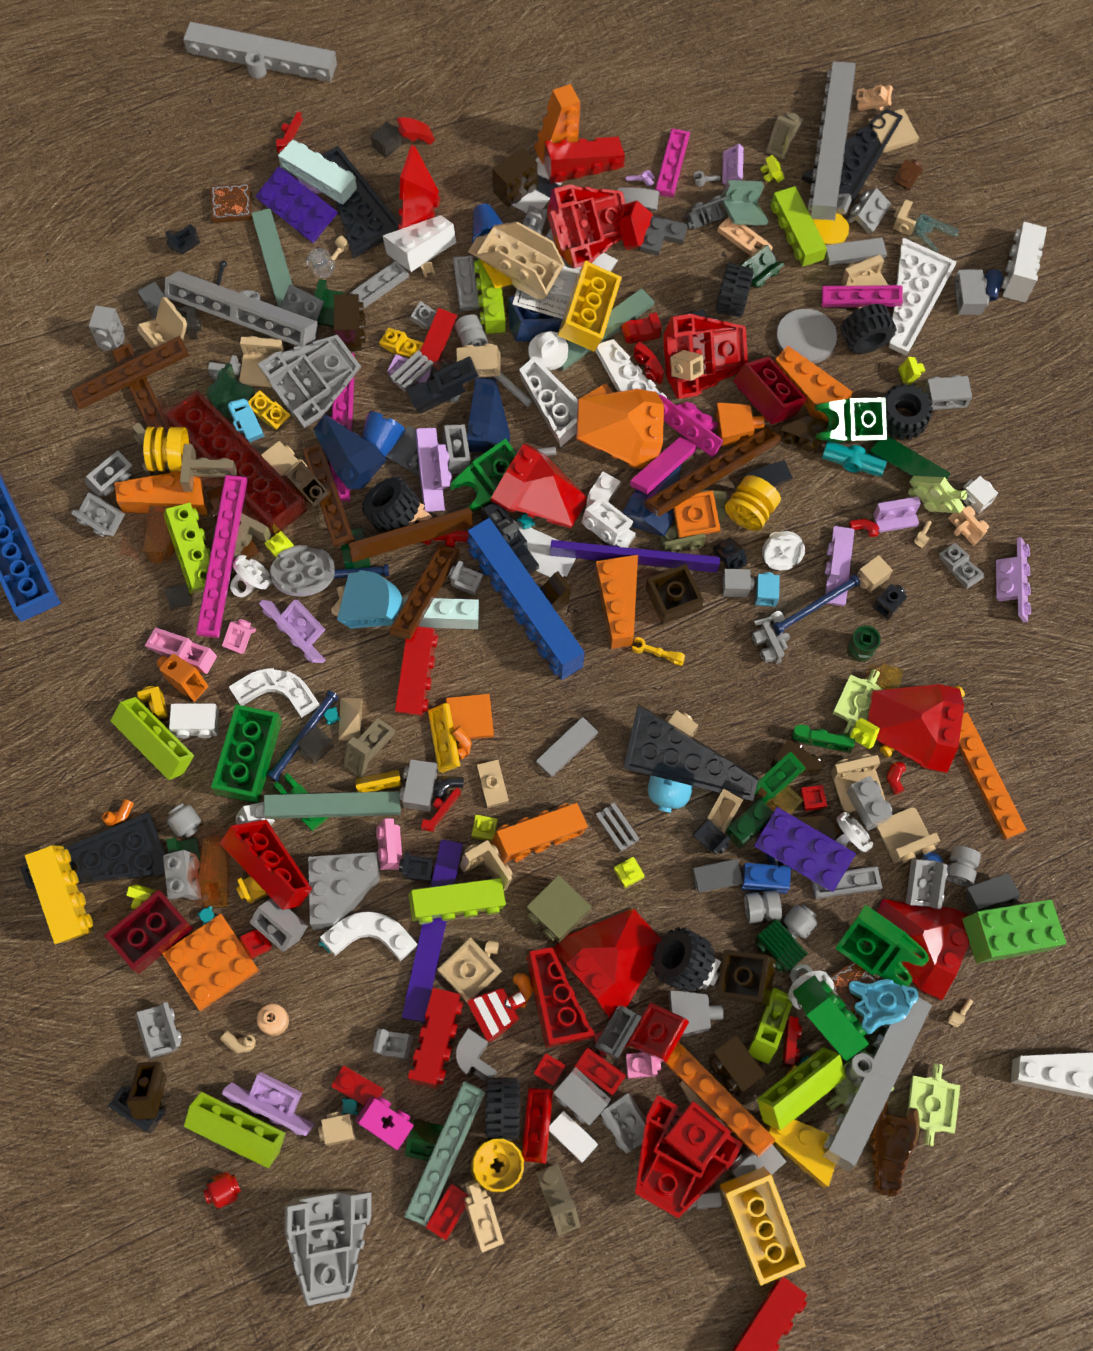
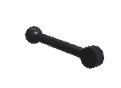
M224 260L219 263L220 270L216 285L219 286L224 268L227 267V262Z

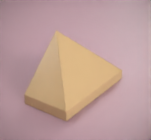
M340 698L339 741H349L352 737L358 739L361 736L362 698Z
M723 789L707 819H710L725 834L743 799Z

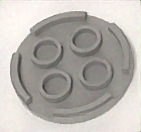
M798 309L788 313L780 321L776 340L781 352L787 346H790L813 364H816L828 358L833 352L837 341V331L833 322L823 313L812 309Z
M298 545L287 548L278 554V557L270 566L272 583L281 592L292 596H309L329 586L334 578L335 568L332 557L325 550L310 548L307 545Z

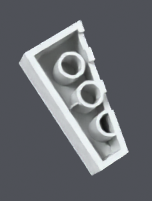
M1023 222L1021 228L1016 229L1013 238L1016 244L1012 245L1009 256H1012V260L1008 261L1005 272H1008V276L1004 277L1001 288H1004L1002 297L1026 303L1037 282V272L1040 267L1039 261L1042 256L1041 250L1044 245L1046 227Z
M534 356L519 369L521 380L561 447L577 433L578 399Z
M1093 1053L1017 1057L1012 1061L1010 1083L1093 1100Z

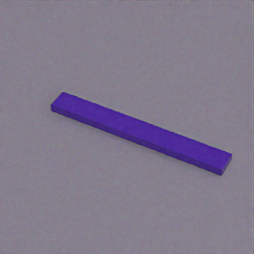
M551 540L550 556L601 561L638 555L637 565L676 568L687 564L689 570L717 573L720 564V557L558 540Z
M441 839L431 887L455 884L463 843ZM436 918L431 923L422 924L402 1019L425 1023V1014L432 993L447 921H442V918Z

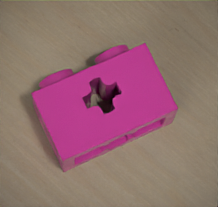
M381 1096L378 1099L370 1097L355 1122L398 1150L414 1126L408 1121L410 1116L401 1110H398L397 1113L389 1108L391 1103ZM382 1117H388V1121H390L388 1126L383 1125Z

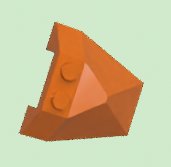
M632 389L579 398L576 439L599 451L603 450L611 454V457L615 459L619 458L627 462L633 468L644 469L659 456L663 445L664 404L657 392L643 389Z

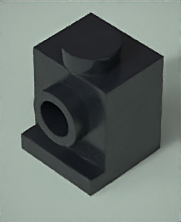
M890 584L876 599L872 608L887 620H890L907 599L906 591L899 585L894 586Z

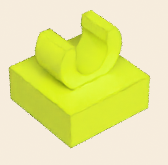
M773 155L766 158L768 165L760 168L763 174L769 172L763 177L766 182H770L773 178L777 182L784 180L785 177L780 163Z
M908 357L898 367L903 384L907 383V385H911L920 377L921 372H925L924 365L922 363L917 364L915 357Z
M282 531L264 543L265 547L275 558L283 550L294 546Z
M861 718L857 720L850 738H854L857 743L870 749L874 746L880 728Z
M476 815L471 837L491 842L496 833L498 819Z
M634 857L614 867V871L624 888L645 877Z
M138 884L130 886L126 896L134 898L131 908L136 909L157 890Z

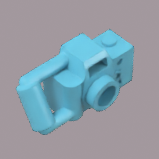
M243 398L229 402L228 408L234 419L233 423L237 432L245 434L244 436L248 439L249 443L264 437L248 401ZM245 407L242 410H239L237 412L235 411V409Z

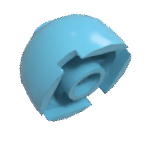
M650 776L648 795L653 803L659 805L658 810L671 813L672 809H680L687 804L693 786Z

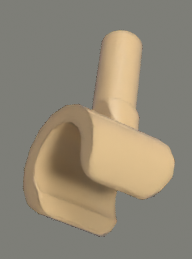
M343 236L338 237L335 241L338 248L329 259L331 263L335 261L341 252H346L349 249V244Z
M425 262L421 265L424 277H427L426 274L429 272L435 274L432 262Z
M929 520L926 521L923 529L914 540L921 548L930 539L925 535L931 525Z
M495 941L487 942L485 953L489 957L490 954H498L499 943Z
M968 999L959 1013L952 1011L948 1018V1024L959 1027L964 1022L965 1014L973 1001Z

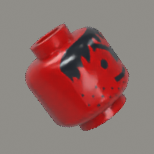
M227 1171L207 1179V1189L203 1190L207 1204L213 1203L217 1209L236 1202L238 1194L241 1193L235 1174L230 1175Z

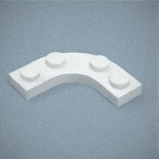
M602 472L589 492L586 508L600 497L609 502L620 486L621 481ZM628 529L618 537L617 543L614 546L628 548L636 533Z
M274 668L262 669L245 676L229 686L232 694L242 706L267 692H277L285 695L301 718L320 706L308 686L298 676L289 671L274 670Z
M361 912L350 915L339 921L320 937V940L334 956L352 942L363 937L379 939L399 961L403 960L418 946L398 922L386 915L375 912Z

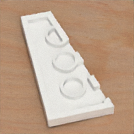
M614 339L599 344L595 352L617 392L643 389L657 392L658 396L661 394L667 398L663 392L660 393L655 388L656 385L651 379L648 380L642 374L641 368L638 365L635 366L629 360L630 356Z

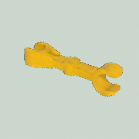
M640 637L635 638V642L640 643L642 646L640 648L632 646L634 653L638 654L646 651L657 657H664L675 665H683L685 660L683 653L667 652L662 648L646 645L644 639Z

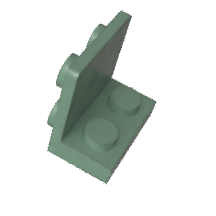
M727 180L721 198L728 196V199L722 205L733 224L767 225L768 219L758 204L764 188L762 181Z

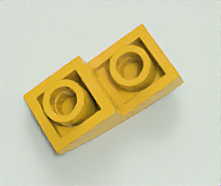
M389 327L379 342L383 348L407 359L411 358L418 350L420 351L423 346V342L407 338L405 332Z
M261 391L248 401L254 414L275 430L291 416L276 401L273 403Z

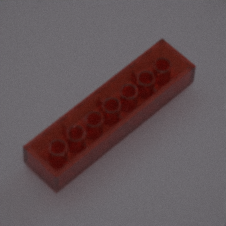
M198 390L165 414L170 427H185L187 429L189 444L193 445L196 454L200 458H207L209 460L226 458L234 460L237 469L236 476L247 478L244 504L269 528L274 536L307 511L305 500ZM219 477L224 482L225 477Z

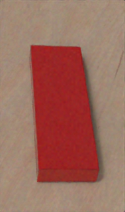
M438 308L420 350L423 356L425 355L429 361L433 362V372L436 370L457 320L456 314Z
M528 1088L522 1146L524 1162L546 1164L553 1090Z

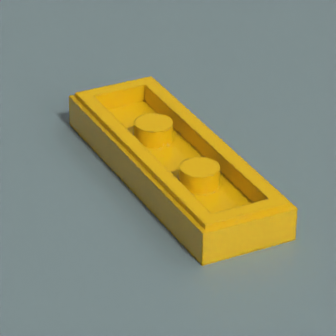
M444 703L428 710L438 772L441 773L460 766L456 739L451 733L454 727L450 705Z

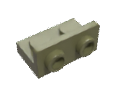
M676 525L670 526L665 537L658 535L662 551L676 553L686 549L697 550L704 546L706 539L704 533L678 539Z

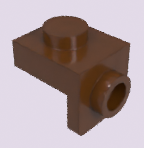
M905 159L893 181L911 190L919 175L923 173L922 164L914 159H911V161Z

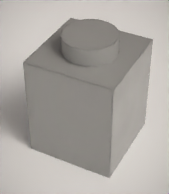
M725 569L722 577L723 597H748L750 590L754 589V577H750V569Z

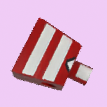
M503 988L467 1001L486 1040L490 1043L520 1020L516 1009L527 1003L521 991L509 997Z

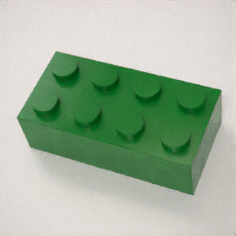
M235 705L211 786L215 795L256 804L259 803L282 724L279 713Z

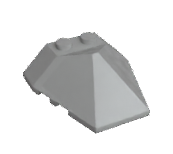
M338 335L312 342L313 344L304 347L296 346L293 350L286 352H276L258 363L275 393L295 420L304 428L324 415L361 368V365Z
M333 1191L293 1198L285 1206V1235L305 1305L310 1306L351 1296L358 1269L356 1262L360 1248L363 1249L365 1243L362 1240L366 1225H369L371 1220V1192Z

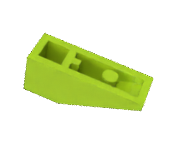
M773 988L771 992L770 1005L766 1006L748 1050L753 1058L768 1065L778 1048L792 1007L789 994Z

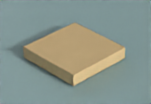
M904 109L894 111L903 115V118L883 153L917 143L919 140ZM888 113L882 116L886 121L885 126L881 129L873 128L878 135L877 138L881 145L898 119ZM878 119L873 124L875 126H882L884 123L883 120Z
M471 937L437 969L466 1002L476 998L502 972Z

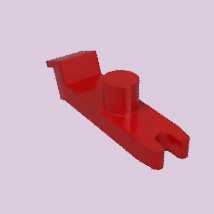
M297 111L290 125L283 123L281 130L286 134L283 139H276L278 153L283 151L295 137L303 120L301 112Z
M456 531L423 541L422 543L430 545L432 540L446 541L445 546L453 548L455 542H467L468 531Z
M456 788L445 802L440 798L435 800L433 806L438 811L431 820L423 819L421 831L434 832L435 827L461 795L460 789Z

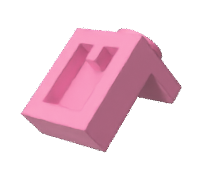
M243 619L230 622L222 646L243 654L251 633H255L256 628L251 626V622Z
M646 1053L625 1055L628 1079L656 1077L657 1070H661L660 1060Z

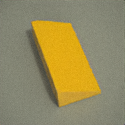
M399 770L355 779L357 792H374L402 785Z

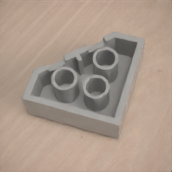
M377 852L308 857L309 885L312 888L309 893L310 925L312 929H331L344 919L350 911H353L370 889L375 887L380 881Z

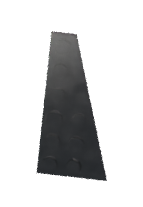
M886 108L873 118L866 127L859 129L856 135L846 140L839 194H850L852 198L851 203H854L902 120L903 115ZM888 113L898 119L881 145L877 138L878 135L873 128H883L886 121L882 116ZM881 119L884 124L882 126H875L873 123ZM814 166L812 170L804 173L801 180L809 184L816 183V181H813V171L818 169V166Z
M336 146L322 154V156L330 162H335L341 169L350 171L355 176L357 186L355 192L343 205L336 201L354 259L384 242L383 235L397 231L400 223L339 146Z
M638 704L624 769L719 793L725 789L739 798L753 801L758 777Z
M149 812L64 848L68 849L71 862L69 864L71 870H74L78 876L79 883L77 884L165 875L163 856L166 855V852ZM28 864L21 866L20 869L27 888L36 889Z

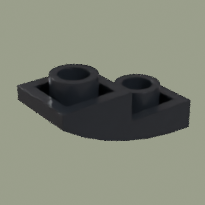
M785 460L745 474V477L752 475L762 478L774 488L793 479Z

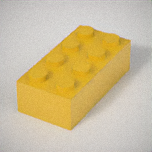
M585 261L577 274L558 336L595 352L604 337L622 277Z
M49 846L25 855L54 944L68 942L92 933L93 921L90 914H86L84 908L86 900L83 893H79L76 884L79 883L76 872L71 870L69 864L71 856L68 849H64V846Z
M765 1167L720 1185L752 1272L760 1285L806 1266L772 1175Z

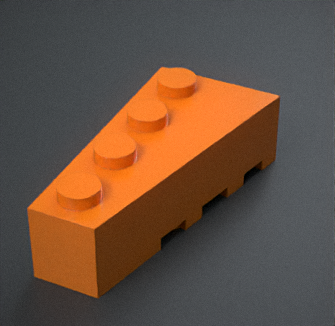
M571 84L552 90L546 108L548 113L543 117L542 122L544 125L542 130L538 132V142L534 144V149L542 165L544 164L545 141L551 140L552 144L567 139L569 143L578 142L580 100Z
M787 346L776 358L775 363L808 399L804 406L809 410L808 413L811 417L827 422L826 430L829 423L828 417L825 413L815 410L814 405L849 399L853 391L790 346Z
M171 472L114 483L117 503L123 513L161 512L163 514L167 508L191 503L192 509L195 508L198 514L209 516L202 477H194L193 492H184L180 483L181 472Z
M638 555L596 561L595 574L611 649L632 646Z
M569 803L559 806L553 812L546 810L539 813L536 818L530 819L526 817L519 820L516 825L509 826L507 824L499 827L490 844L495 845L498 849L499 858L503 864L513 859L517 863L530 855L531 851L538 854L548 849L552 842L557 846L582 835L588 828V825L578 804L569 805Z

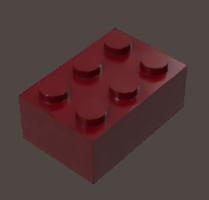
M769 356L745 363L733 379L739 391L744 393L751 404L759 410L764 419L771 425L795 417L808 400Z
M158 890L106 933L104 937L129 967L139 975L193 928L167 897Z

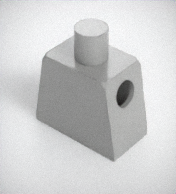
M670 991L668 994L670 1011L689 1021L681 1037L709 1031L711 1028L710 1020L723 1019L722 1005L709 1006L708 995L682 991Z

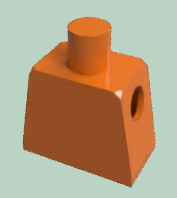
M717 403L715 411L716 423L718 424L717 430L718 436L723 440L720 447L741 443L753 436L755 428H764L763 415L752 416L750 405Z
M172 654L169 658L163 655L158 659L157 666L165 679L193 702L209 687L198 670L176 654Z

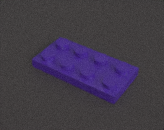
M280 166L255 196L312 243L317 240L337 214L335 209Z
M779 807L775 808L754 844L758 849L831 892H834L856 855L854 851Z

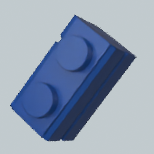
M745 863L742 868L743 884H741V890L755 892L777 890L779 894H787L790 889L791 867L781 866L778 868L776 865Z

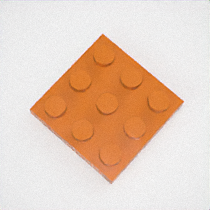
M222 914L162 953L199 1011H202L259 971Z

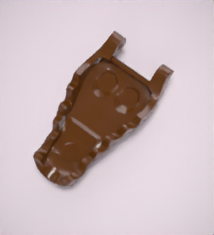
M885 1103L870 1134V1146L873 1148L871 1157L873 1158V1167L876 1170L873 1189L881 1195L892 1197L900 1194L904 1172L918 1141L920 1131L918 1108L910 1107L908 1117L888 1113V1104Z

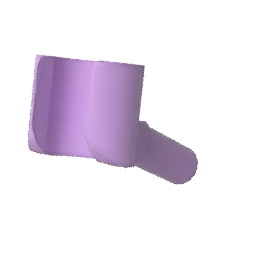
M646 170L638 176H626V181H643L646 186H651L654 183L652 181L654 176L651 171Z

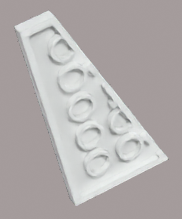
M905 238L901 242L896 285H903L902 307H893L892 319L897 331L895 336L889 341V348L907 356L957 262Z

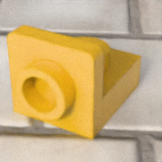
M148 686L142 691L137 692L138 698L142 703L149 702L152 714L156 713L159 719L168 717L164 696L158 686Z
M252 877L244 880L242 878L237 879L240 885L236 887L241 899L246 898L249 904L268 895Z

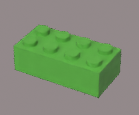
M1052 900L979 911L962 919L976 964L1051 951L1067 944Z

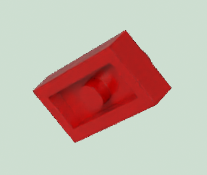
M789 1016L786 1022L782 1057L783 1067L791 1068L795 1065V1062L799 1061L800 1048H796L797 1039L801 1038L802 1025L798 1024V1017Z
M590 1047L586 1049L574 1066L612 1096L627 1076Z
M344 1065L331 1086L363 1106L366 1105L370 1097L378 1099L384 1092V1088Z
M451 1184L425 1228L447 1241L466 1208L464 1198L469 1195Z

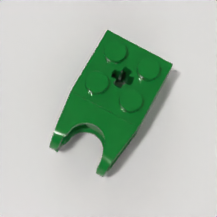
M849 398L814 405L815 410L825 413L829 421L825 431L816 433V439L833 442H862L887 439L885 398Z
M505 438L474 460L453 480L449 488L454 490L462 486H470L475 490L476 499L467 507L470 508L471 512L490 504L493 493L517 455L516 451ZM497 466L499 467V469L501 467L504 468L503 473H499L496 471Z
M867 905L862 908L835 947L836 950L873 976L877 974L884 979L893 980V983L906 987L911 984L912 977L901 962L905 961L914 965L924 966L929 960L926 951L908 934Z

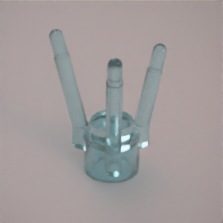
M924 213L916 221L915 228L918 229L916 234L921 236L935 252L939 250L925 235L926 232L930 233L935 227L958 237V233H956L959 232L958 228L933 219Z

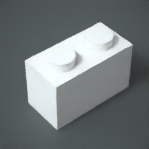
M171 704L169 729L174 736L182 739L189 738V736H198L199 738L218 736L219 710L216 704Z

